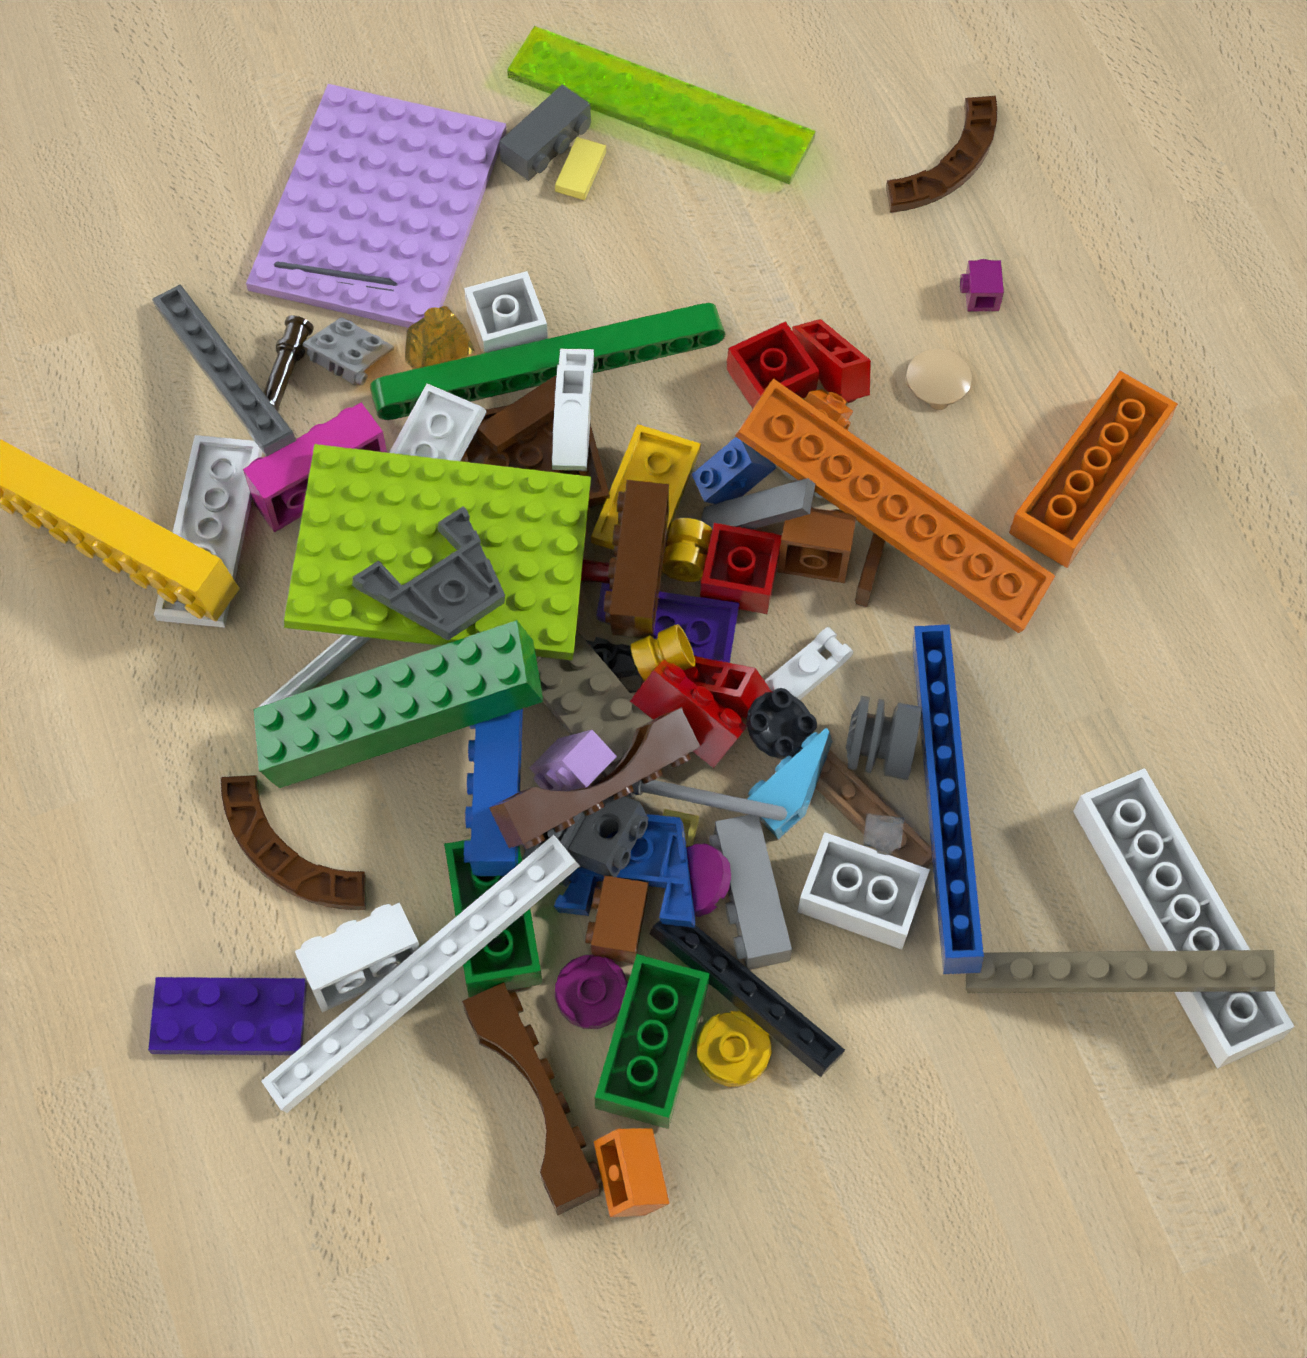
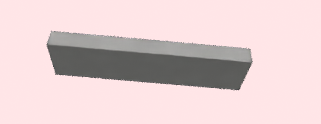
M806 478L704 507L701 521L709 525L712 530L714 523L756 529L808 515L811 510L815 483Z

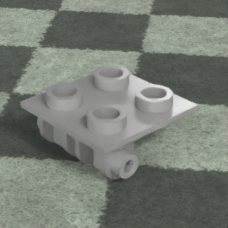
M342 317L303 342V346L308 348L307 355L310 356V361L321 365L330 372L334 371V374L337 376L342 375V378L353 385H363L368 378V374L364 372L365 369L394 350L393 345L385 342L379 336L367 332L352 321Z

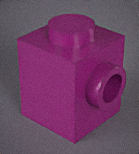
M979 259L968 261L966 274L960 275V293H966L967 312L1000 310L1004 295L1001 260Z

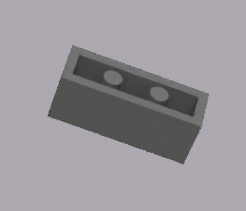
M562 84L499 141L501 162L528 181L537 173H542L554 157L564 153L569 144L578 135H583L591 125L590 103Z

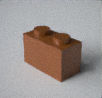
M604 875L602 888L595 887L592 909H598L596 921L588 922L585 943L591 944V955L634 964L648 897L647 882Z

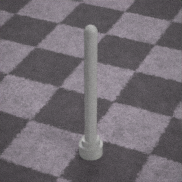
M639 780L632 784L634 791L626 795L634 798L636 795L649 793L782 821L787 816V811L782 806L657 780L646 784Z

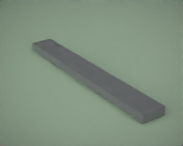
M181 284L152 299L156 309L266 457L297 441L294 432Z

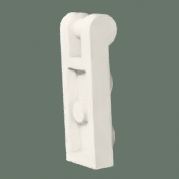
M827 627L810 644L764 681L771 691L777 688H784L801 700L852 656L853 650L847 644L842 645L836 639L837 634L830 627ZM824 649H827L832 654L827 660L820 654Z

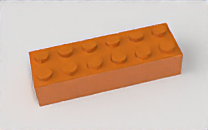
M1119 371L1017 510L1009 534L1068 568L1170 425L1178 403L1124 372Z

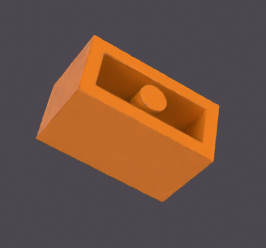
M652 1128L616 1129L593 1141L610 1217L645 1216L670 1204Z

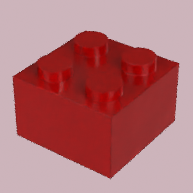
M786 321L728 348L727 371L752 409L773 379L802 399L807 397L809 392L817 390L819 369Z
M714 523L701 580L700 597L739 603V609L768 614L779 561L782 535Z

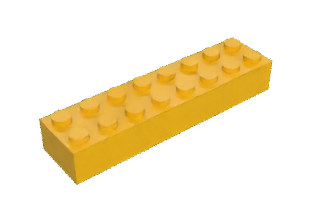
M0 440V508L12 515L15 511L22 514V518L37 529H40L41 526L49 529L48 532L64 544L68 540L76 544L75 547L78 551L91 559L95 555L103 559V564L116 573H120L122 570L130 574V579L145 589L149 585L157 589V593L166 601L172 604L176 600L185 605L184 608L193 616L199 619L206 616L215 622L219 619L240 589L219 557L11 444Z

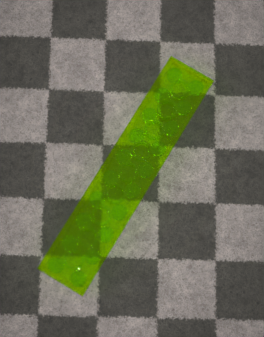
M537 26L533 27L507 69L508 78L549 94H552L563 84L590 103L591 110L789 185L815 139V130Z

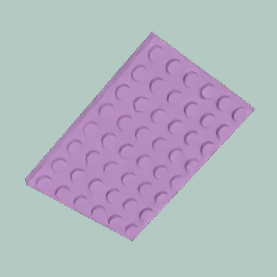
M328 84L247 279L246 286L248 291L433 334L499 154V141L506 135V123ZM279 261L358 273L365 276L385 277L396 282L397 286L304 272L300 269L278 268L274 266V263ZM366 286L378 287V288H385V289H392V290H394V291H388V290H381V289L369 288V287H366Z

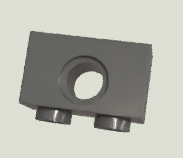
M612 796L602 801L605 806L604 808L586 816L568 848L571 856L580 867L603 876L617 877L620 870L624 869L629 863L631 850L635 842L644 835L647 829L648 817L639 801L625 796L614 800ZM617 832L615 836L606 838L610 833Z

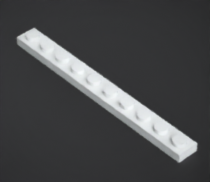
M554 835L265 1077L261 1082L278 1107L288 1113L575 871L579 864Z

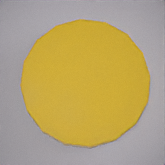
M742 1011L717 1014L711 1017L701 1028L696 1044L697 1060L703 1072L714 1082L727 1087L745 1086L756 1081L767 1068L771 1057L769 1034Z

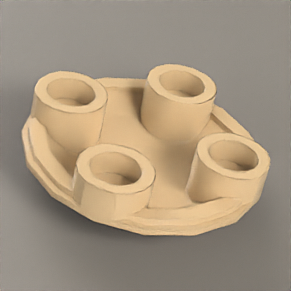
M932 349L926 350L914 357L908 365L905 382L916 397L929 403L936 410H943L947 408L948 404H953L966 395L971 386L972 375L968 364L959 355L948 350Z

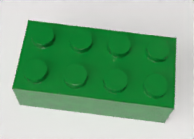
M465 840L444 844L455 917L504 877L501 875H473L471 864L464 862ZM520 845L518 847V864L522 862ZM528 909L463 964L469 997L503 982L507 991L543 984L531 909Z
M636 954L594 1097L595 1109L669 1129L708 990L709 973Z

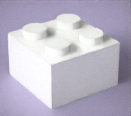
M527 271L464 288L467 312L482 354L548 339L547 322Z

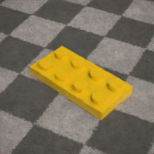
M637 424L609 491L610 498L606 499L591 535V543L614 550L612 542L614 525L618 524L619 491L625 492L627 480L669 484L668 534L670 524L674 519L699 456L701 443Z

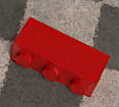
M665 659L651 672L630 700V702L653 720L667 712L682 708L700 745L698 749L692 752L712 768L719 763L747 728V725L742 722L741 717L735 711L724 708L714 700L712 693L708 689L697 686L686 677L685 672L679 666L668 663Z

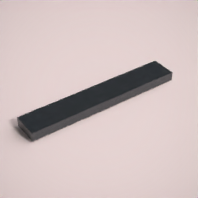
M660 920L653 925L649 933L691 969L709 973V984L820 1078L841 1058L845 1052L842 1046L696 925L695 927L662 924Z

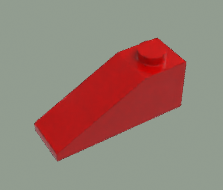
M822 319L792 327L793 333L819 369L818 378L827 392L838 394L846 400V403L854 402L858 398L870 395L871 360Z
M694 656L695 666L684 670L688 679L697 686L708 689L712 693L714 700L724 708L732 709L741 718L747 719L748 710L755 699L766 692H772L754 667Z

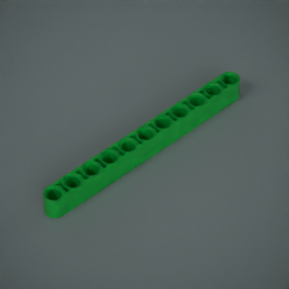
M702 303L382 376L370 384V391L378 418L394 420L410 415L426 384H430L469 402L540 386L555 375L557 376L560 349L594 350L593 373L710 347L720 343L726 334L716 305L713 303Z

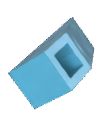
M827 728L820 734L818 732L812 733L802 743L801 747L803 749L793 758L791 756L784 758L776 766V773L766 782L764 780L759 781L748 793L750 796L747 798L748 800L782 806L786 809L787 816L782 821L759 817L760 821L778 840L800 821L807 812L833 742L830 731Z

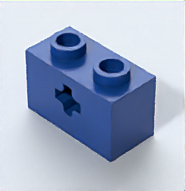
M735 437L692 473V476L704 502L717 504L744 496L776 469V465Z

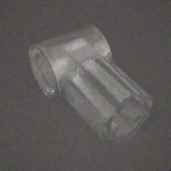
M867 813L863 846L875 847L877 853L883 855H891L893 850H900L904 818Z

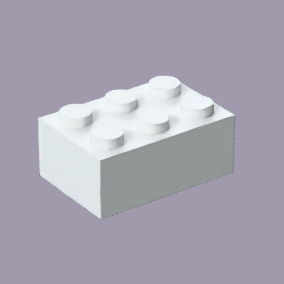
M824 832L802 891L797 912L902 950L930 869Z
M397 903L393 906L390 904L380 906L372 911L371 916L359 922L352 920L343 923L336 929L335 933L324 938L320 936L305 941L295 953L323 1013L369 991L419 949L420 946L400 903Z

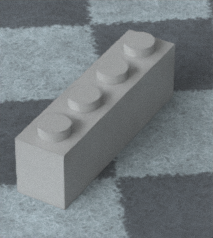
M745 815L715 821L714 834L709 835L710 846L721 851L722 855L730 863L731 881L728 890L730 902L725 903L729 924H736L738 937L733 938L737 958H744L748 969L790 961L792 947L759 817Z

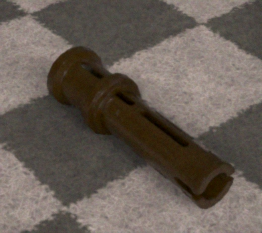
M291 315L286 317L285 332L282 339H279L276 343L278 355L263 391L277 411L280 409L279 406L296 361L304 357L305 349L303 348V342L306 341L307 337L314 330L313 324L300 316Z

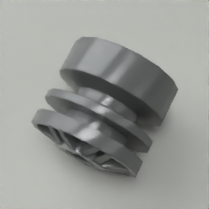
M861 696L860 702L851 716L846 743L847 769L856 770L859 755L867 756L865 772L871 773L876 759L879 758L884 759V776L908 780L916 747L922 707L898 702L892 717H886L883 699H878L876 713L870 714L868 713L870 697Z

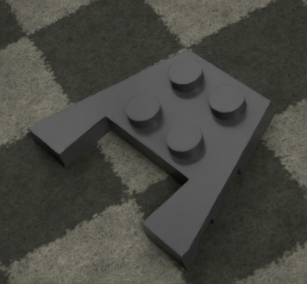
M464 506L438 522V531L457 551L408 583L401 585L379 560L353 576V586L356 589L446 640H450L505 602L504 591L489 558L487 559L480 545L481 540L477 531H474L469 521L470 516Z

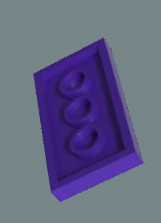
M156 977L148 1051L151 1054L293 1055L303 1046L307 981L305 978Z

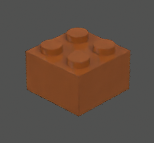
M811 506L810 514L784 521L777 573L845 583L856 517L840 509L830 511Z

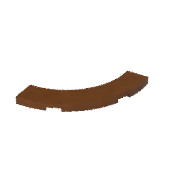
M996 96L965 98V124L958 143L940 160L937 166L929 171L924 170L908 177L887 180L886 191L890 213L907 211L936 202L954 192L974 175L982 165L993 142L997 124Z
M257 775L221 777V796L231 831L241 850L262 875L279 888L310 903L343 910H366L365 871L333 869L320 864L316 865L302 858L271 828L261 805Z

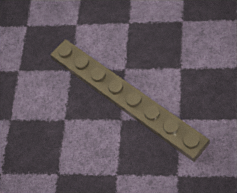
M1274 950L984 953L981 973H966L967 993L1275 992Z

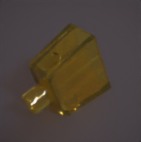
M447 306L429 308L424 313V318L407 329L405 362L412 370L465 358L475 351L466 328Z

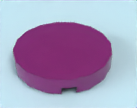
M694 844L686 848L695 917L709 914L718 906H715L720 898L724 899L731 881V869L728 859L722 855L721 851L708 844Z
M583 955L572 959L561 969L555 984V1001L560 1013L571 1024L583 1029H600L614 1023L618 1019L628 981L624 971L613 960L606 957Z

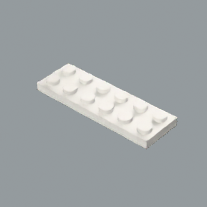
M195 435L173 533L219 557L235 580L252 503V497L243 469L248 467L253 460L260 458L262 450L255 441ZM158 594L154 612L157 621L225 628L230 603L215 622L206 616L199 619L189 613L181 602L176 600L172 604Z

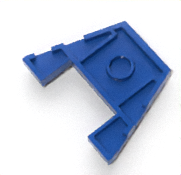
M646 814L648 817L647 829L644 835L635 842L631 850L629 863L624 869L620 870L617 878L647 882L648 886L666 888L659 916L662 924L695 927L683 822L680 817ZM617 832L610 833L606 838L615 836ZM583 867L577 868L570 877L571 883L563 896L559 895L555 901L554 907L557 912L589 916L595 887L598 881L604 880V876Z

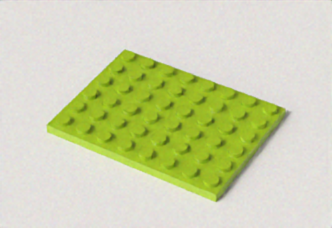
M314 444L284 616V628L442 646L517 620L533 639L536 657L573 661L591 477ZM464 506L470 516L469 521L481 540L480 545L486 558H489L504 591L505 602L450 640H446L356 589L353 586V576L379 560L401 585L408 583L457 551L438 531V522Z

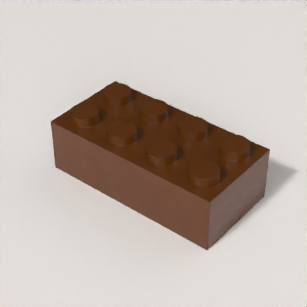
M627 480L625 492L619 491L618 524L614 525L612 545H614V557L617 558L610 557L608 579H610L609 590L612 591H606L604 599L605 623L611 624L612 635L645 638L651 635L654 638L670 509L669 484Z

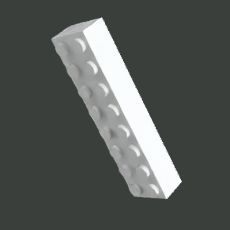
M1145 768L1080 796L1073 812L1151 951L1250 950ZM1175 992L1217 1069L1282 1040L1295 1027L1275 992Z

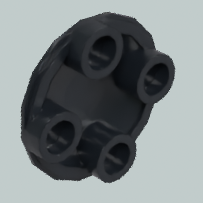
M777 688L772 692L764 693L754 700L748 710L746 724L749 736L756 747L770 757L784 759L791 756L793 758L803 749L801 747L802 743L817 728L816 718L810 714L804 703L784 688Z

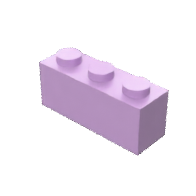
M588 730L558 738L529 768L535 774L534 780L540 788L550 791H570L588 787L617 756L593 730Z

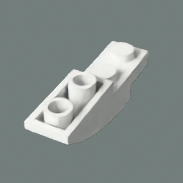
M560 349L555 391L552 470L587 471L594 350Z

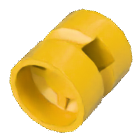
M679 518L674 520L670 524L667 537L668 546L664 550L663 573L670 578L684 582L701 580L712 528L696 519Z
M678 624L659 631L656 639L650 635L631 644L635 665L644 681L664 659L668 663L679 666L683 671L695 666L692 647L685 632Z

